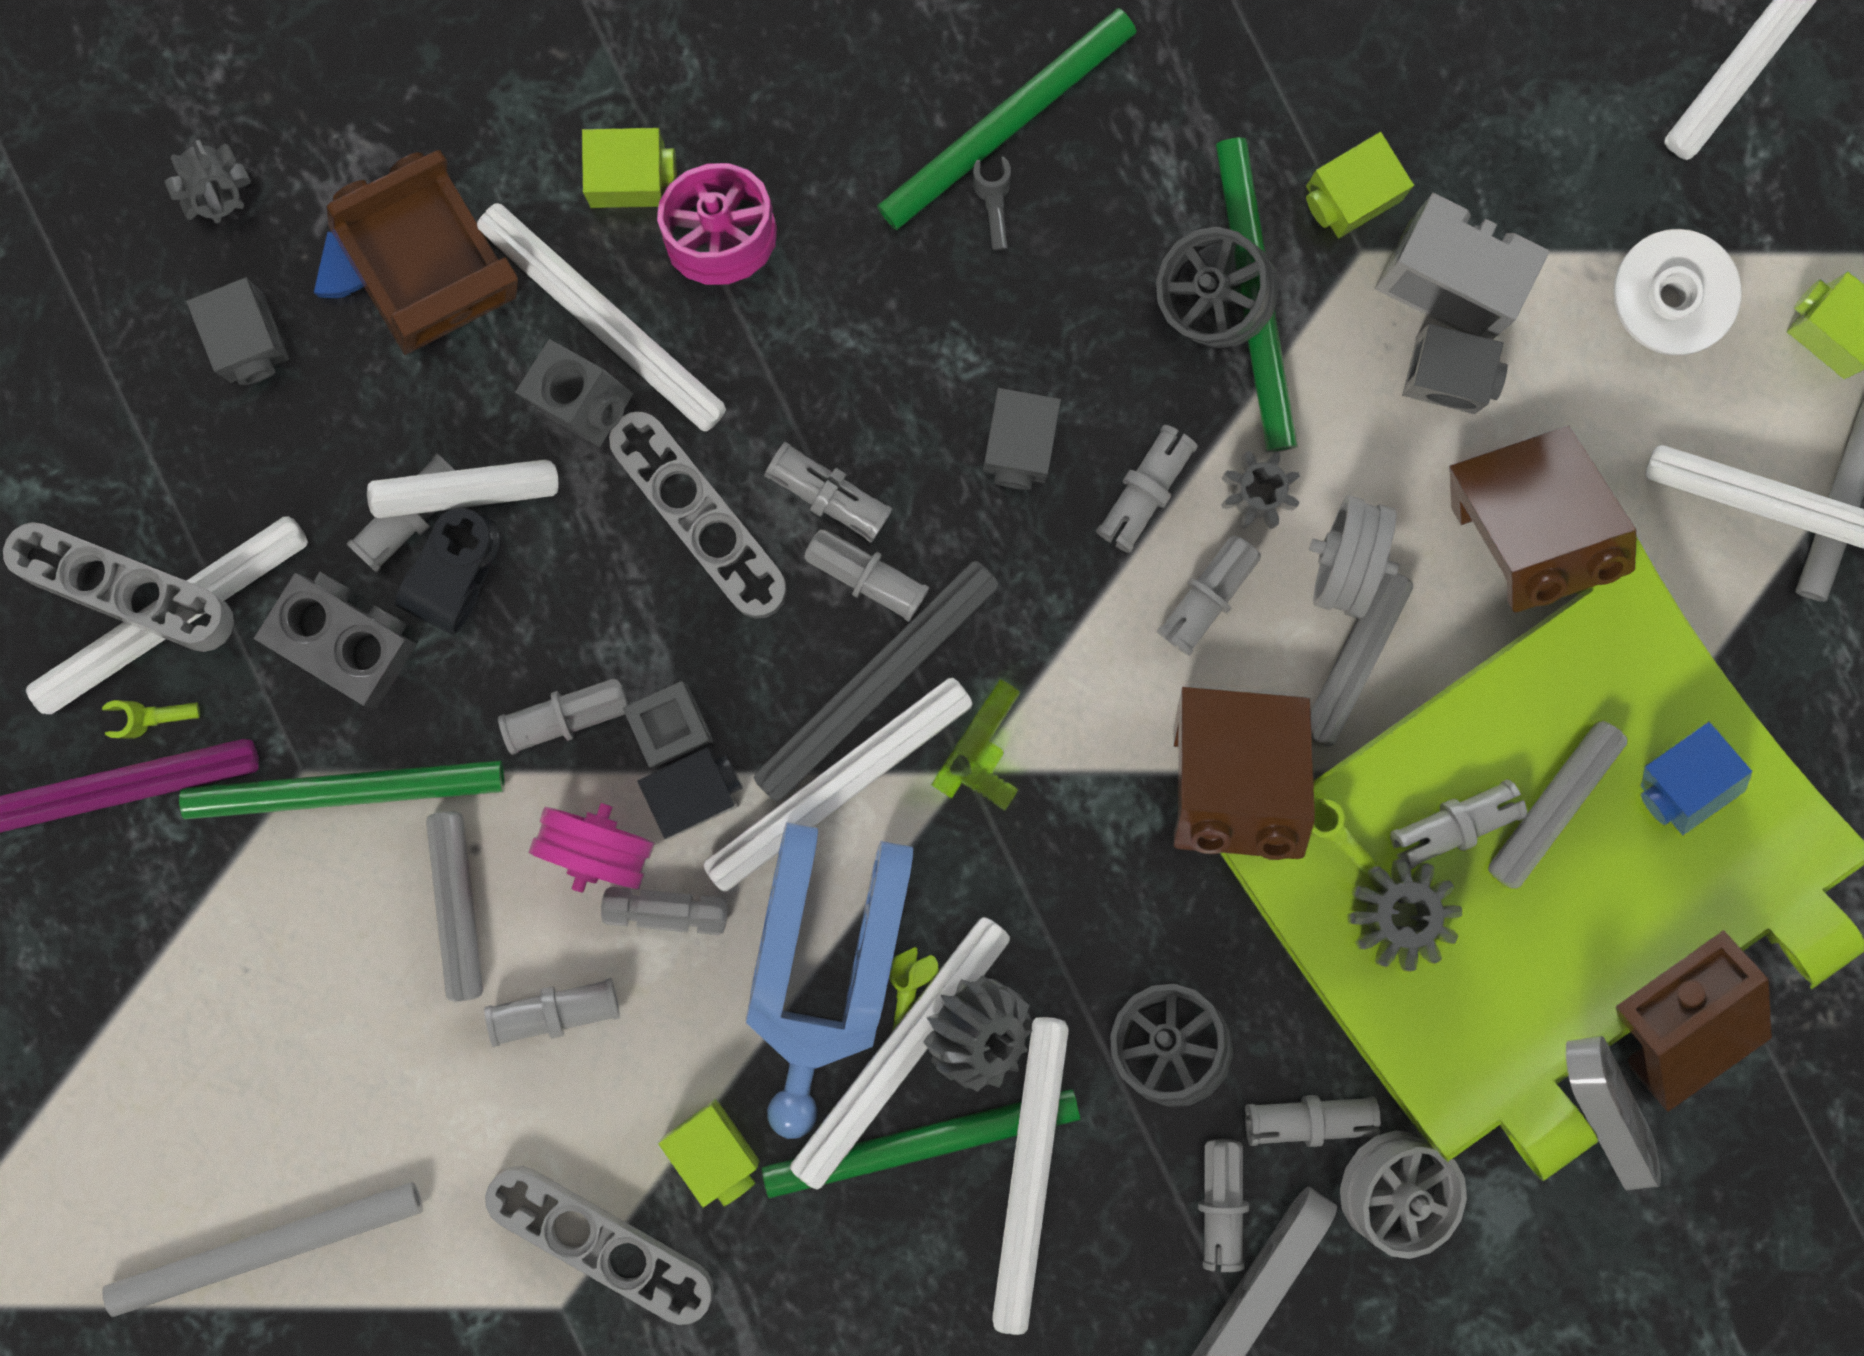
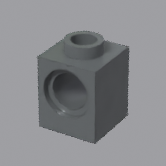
M245 277L186 301L214 372L230 383L238 381L240 385H249L262 381L275 373V365L290 360L263 291Z
M1428 324L1416 337L1402 396L1476 414L1489 404L1490 399L1497 401L1503 390L1508 365L1499 362L1504 343Z
M551 339L547 341L515 391L517 395L546 417L598 447L602 445L610 430L620 422L624 408L633 396L630 390L607 371Z
M998 388L983 472L995 474V484L1008 488L1030 490L1033 481L1045 483L1061 399Z
M683 681L623 707L624 713L650 768L658 769L715 743L689 685Z

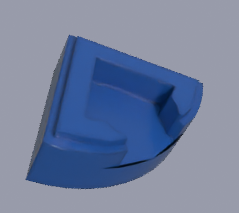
M327 232L314 293L322 298H342L351 295L350 293L364 286L333 233Z

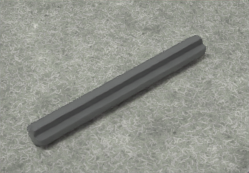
M971 562L755 773L754 780L756 784L774 801L783 800L998 589L999 584L993 574L979 562Z

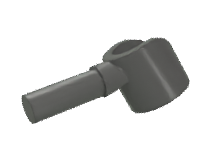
M1001 157L1002 178L998 181L989 182L981 176L980 159L974 164L973 171L975 193L985 200L986 210H988L993 251L1008 249L1003 208H1005L1004 197L1010 189L1011 167L1005 157Z

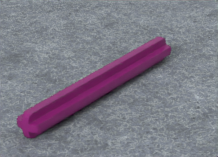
M240 739L0 796V833L179 791L181 788L196 787L255 773L259 769L257 750L252 740Z

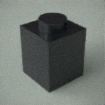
M708 747L637 781L664 839H672L739 807L734 793L743 789L742 783L728 755L726 754L717 759L713 750Z

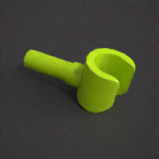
M113 700L107 702L102 707V710L105 711L125 710L128 716L127 725L123 730L105 732V735L110 738L135 739L142 736L147 731L148 726L200 718L198 702L156 708V706L144 707V705L136 701Z
M1320 798V802L1332 812V823L1324 830H1318L1313 825L1311 835L1324 839L1329 838L1364 873H1368L1371 868L1375 867L1376 861L1354 840L1350 832L1344 827L1345 814L1343 809L1332 800Z
M916 947L895 956L892 960L889 979L895 989H897V1005L892 1032L913 1006L917 988L931 982L939 971L938 962L933 955L917 961L918 952Z

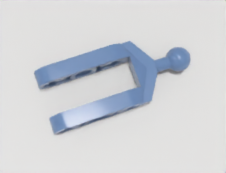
M785 823L746 1014V1023L790 1063L784 1090L777 1093L771 1099L767 1108V1120L771 1129L784 1138H801L807 1135L815 1126L818 1118V1108L814 1099L809 1095L814 1070L873 1047L876 1029L884 1004L913 859V847L885 841H880L878 845L850 976L842 1022L782 1011L818 838V828Z

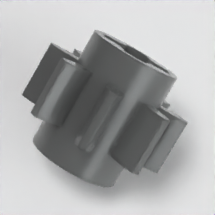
M195 140L194 146L184 151L181 155H171L170 159L178 176L170 177L164 182L171 199L180 200V206L187 219L191 220L199 214L206 218H212L215 223H220L221 217L228 215L234 208L243 209L245 205L239 195L238 187H244L251 182L243 164H235L236 159L229 145L225 143L216 150L210 146L203 145L200 140Z
M1248 451L1242 456V465L1245 470L1243 475L1236 471L1227 470L1222 476V480L1226 484L1234 486L1233 495L1229 496L1221 506L1224 509L1236 506L1244 514L1241 519V527L1244 529L1255 518L1264 517L1266 525L1273 529L1279 525V516L1276 511L1278 506L1286 510H1294L1300 503L1295 497L1288 495L1289 485L1300 477L1299 472L1285 474L1277 466L1280 461V453L1275 452L1267 462L1257 463L1255 456ZM1254 476H1256L1260 484L1271 483L1274 488V492L1266 499L1267 505H1265L1264 500L1260 496L1250 498L1247 494L1246 489L1254 482Z

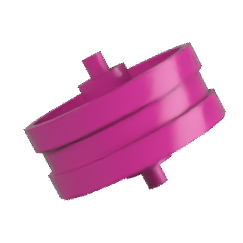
M730 163L705 164L690 169L669 184L659 201L657 222L671 263L686 278L705 285L731 284L748 278L766 264L776 246L777 225L772 213L771 200L764 183L747 169ZM742 199L752 202L756 206L735 211ZM697 204V212L688 211ZM759 224L751 236L738 229ZM676 226L694 229L678 241L673 238V230ZM705 242L710 250L709 252L695 251Z
M600 803L597 815L587 812L585 818L544 806L539 820L542 824L538 836L533 838L528 853L567 868L566 874L575 877L571 889L581 893L584 892L587 881L597 884L598 879L628 888L640 889L645 874L642 870L646 858L651 856L655 843L616 828L618 822L609 819L613 807L607 804Z

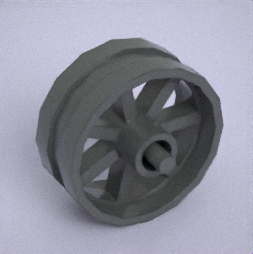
M1221 227L1195 230L1178 240L1163 258L1156 279L1158 305L1167 322L1185 337L1197 343L1215 348L1237 346L1259 334L1272 317L1279 296L1277 272L1267 253L1239 232ZM1222 243L1216 268L1209 267L1199 251L1209 245ZM1236 245H1240L1253 256L1256 262L1229 274ZM1190 260L1198 270L1194 281L1178 282L1181 270ZM1260 275L1261 287L1257 300L1254 301L1242 295L1239 285ZM1176 294H1198L1200 299L1182 319L1177 309ZM1239 304L1251 310L1241 323L1233 328L1230 327L1227 308ZM1214 305L1218 333L1208 334L1194 330L1193 328L1210 307Z
M1177 984L1151 986L1132 996L1118 1012L1110 1034L1111 1057L1121 1078L1147 1100L1167 1107L1193 1105L1212 1095L1227 1077L1233 1058L1232 1033L1222 1014L1199 992ZM1179 1000L1194 1003L1205 1010L1179 1031ZM1166 1001V1024L1156 1027L1142 1014L1147 1009ZM1213 1022L1217 1031L1218 1049L1215 1050L1192 1044L1190 1039ZM1135 1023L1151 1034L1150 1044L1127 1049V1042ZM1159 1055L1145 1085H1143L1135 1077L1129 1062ZM1192 1057L1213 1061L1212 1067L1195 1084L1187 1066ZM1169 1065L1176 1067L1185 1087L1184 1090L1177 1092L1157 1091Z

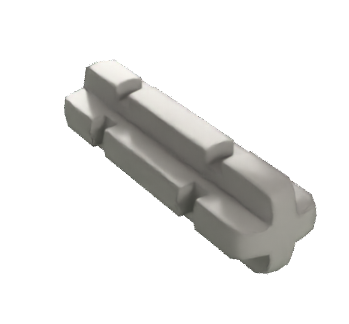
M618 887L607 888L603 894L601 904L602 922L606 925L627 927L630 920L637 921V928L688 932L689 926L698 927L697 933L709 935L724 933L728 915L727 900L722 897L701 896V902L692 901L691 894L641 890L640 896L632 895V889Z

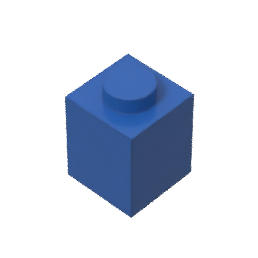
M1707 722L1645 766L1641 787L1645 791L1641 793V798L1650 813L1661 824L1666 825L1671 821L1683 836L1744 793L1753 771L1714 726Z

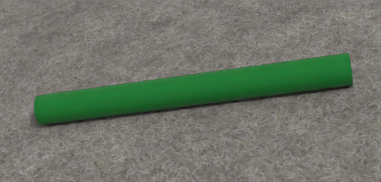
M1119 8L1114 10L878 204L879 212L893 229L898 230L970 171L978 159L982 161L1134 36L1137 31L1127 14Z
M1238 137L1220 141L1216 144L1229 229L1239 232L1265 252L1247 139ZM1236 245L1234 252L1236 271L1256 262L1245 248ZM1260 275L1239 285L1242 295L1254 301L1257 300L1261 287ZM1242 306L1245 319L1251 310ZM1274 309L1272 317L1259 334L1248 340L1266 452H1280L1298 447Z
M502 761L186 787L180 790L179 805L183 819H197L500 793L505 790V775Z
M1073 1089L1060 1092L1056 1126L1081 1120ZM1022 1101L855 1143L825 1184L1015 1137L1018 1133ZM794 1159L762 1167L763 1180L769 1199L811 1188L794 1175L790 1169Z

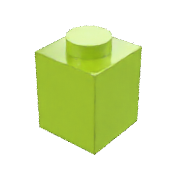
M659 128L582 129L583 194L590 207H658L666 187L677 179L675 148H665Z
M1379 132L1317 169L1306 185L1310 192L1306 196V200L1317 222L1324 228L1331 226L1339 239L1403 201L1414 184L1383 134Z
M1848 271L1827 284L1821 279L1817 280L1795 304L1794 309L1801 315L1786 332L1845 380L1864 370V284Z
M714 1099L664 1135L658 1143L703 1208L716 1198L719 1199L723 1206H726L755 1184L749 1174L757 1169L760 1160L717 1099Z

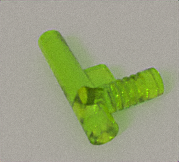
M999 679L931 783V786L952 799L963 783L968 787L972 786V790L977 789L978 794L982 793L983 797L988 796L989 801L993 800L995 805L1004 811L1006 810L1018 789L1008 782L1004 783L1002 778L998 780L997 775L993 776L992 771L1004 752L1000 747L990 742V739L1021 692ZM958 756H964L971 767L970 775L959 776L951 773L950 767Z

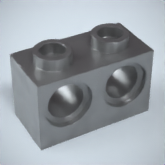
M322 572L318 573L314 581L294 573L254 639L361 705L377 709L417 645L401 635L407 624L376 605H373L368 614L347 602L353 593L351 589ZM313 603H320L326 613L325 625L320 632L307 637L300 628L301 613L307 606ZM373 635L379 641L381 647L380 658L373 667L361 670L355 664L353 658L354 648L359 640Z

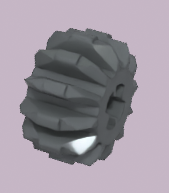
M1396 859L1393 861L1391 868L1392 879L1381 867L1371 868L1368 871L1369 878L1377 891L1374 892L1369 888L1356 886L1351 893L1356 900L1368 904L1367 911H1354L1347 915L1348 923L1362 925L1368 923L1369 930L1361 934L1355 941L1358 948L1368 949L1381 941L1376 953V964L1387 967L1398 953L1399 963L1404 971L1416 970L1418 951L1429 963L1439 962L1442 957L1434 939L1436 938L1441 942L1450 944L1456 943L1458 939V934L1454 930L1443 926L1444 918H1458L1462 916L1461 906H1442L1441 900L1454 890L1452 882L1449 880L1441 881L1429 888L1434 876V866L1428 863L1421 864L1412 876L1410 865L1406 859ZM1397 901L1401 904H1415L1418 916H1410V919L1416 921L1412 929L1408 926H1394L1391 914H1399L1398 910L1393 909Z
M981 976L976 982L961 979L954 996L940 994L943 1007L938 1014L926 1017L934 1030L925 1038L923 1043L932 1054L931 1062L937 1066L936 1069L950 1080H955L965 1088H972L978 1092L988 1084L999 1088L1003 1082L1004 1074L1008 1070L1019 1072L1017 1060L1022 1053L1029 1051V1042L1026 1037L1032 1032L1033 1022L1028 1013L1030 1005L1023 1000L1019 993L995 979Z

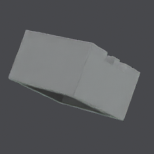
M1432 193L1407 223L1375 290L1457 331L1493 340L1517 319L1550 250L1516 233H1506L1503 241L1492 236L1497 226L1496 223L1485 219L1479 226L1475 225L1473 227L1467 224L1471 217L1467 209Z

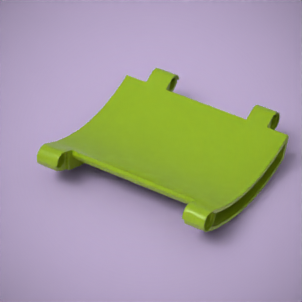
M1637 535L1634 572L1621 577L1613 583L1597 585L1576 592L1577 596L1313 781L1314 826L1318 830H1324L1332 823V812L1320 802V798L1332 800L1339 804L1345 814L1344 827L1350 832L1354 840L1376 861L1375 867H1381L1392 879L1391 868L1393 861L1398 859L1396 854L1420 844L1419 840L1406 847L1393 848L1390 838L1392 831L1400 830L1440 812V805L1454 798L1462 802L1500 785L1502 781L1507 779L1516 785L1521 795L1499 804L1497 808L1499 809L1512 802L1516 804L1524 801L1528 814L1595 723L1601 721L1608 722L1627 737V745L1520 887L1512 889L1505 886L1489 872L1488 868L1489 864L1523 819L1515 820L1478 837L1477 844L1472 848L1462 851L1456 847L1411 869V875L1413 876L1421 864L1428 863L1434 866V876L1429 888L1441 881H1451L1454 885V890L1441 900L1442 906L1456 905L1462 907L1461 917L1444 918L1443 926L1454 930L1458 934L1456 943L1450 944L1441 942L1436 938L1434 939L1442 957L1439 962L1429 963L1418 951L1416 970L1404 971L1399 963L1398 953L1389 966L1384 967L1376 964V953L1381 941L1368 949L1358 948L1355 941L1361 934L1369 930L1368 923L1362 925L1348 923L1347 915L1354 911L1366 912L1368 904L1356 900L1351 893L1356 886L1366 887L1374 892L1377 890L1372 884L1369 874L1364 873L1329 838L1324 839L1311 835L1305 857L1302 859L1270 860L1262 856L1220 853L1269 927L1358 1052L1425 1141L1447 1162L1499 1125L1526 1164L1542 1181H1545L1598 1142L1594 1131L1576 1106L1557 1085L1569 1076L1566 1062L1567 1041L1603 1036L1610 1047L1631 1032L1618 1018L1616 1006L1724 930L1743 951L1764 936L1768 938L1771 944L1778 943L1790 963L1811 983V989L1864 953V938L1851 919L1826 894L1828 890L1864 865V840L1818 792L1739 695L1683 615L1654 568ZM1707 722H1710L1753 772L1744 793L1682 836L1671 821L1666 825L1661 824L1645 806L1641 798V793L1645 791L1641 787L1645 766ZM1397 901L1393 909L1398 910L1399 914H1391L1394 926H1408L1412 929L1416 921L1410 919V916H1418L1415 904H1401Z

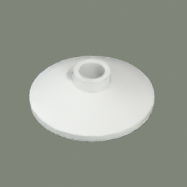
M1684 229L1660 231L1637 243L1620 263L1613 289L1618 317L1628 333L1643 346L1666 355L1693 354L1719 341L1733 325L1739 312L1742 295L1740 277L1729 254L1711 238L1701 233ZM1664 287H1671L1678 292L1680 297L1678 307H1669L1662 301L1661 291Z

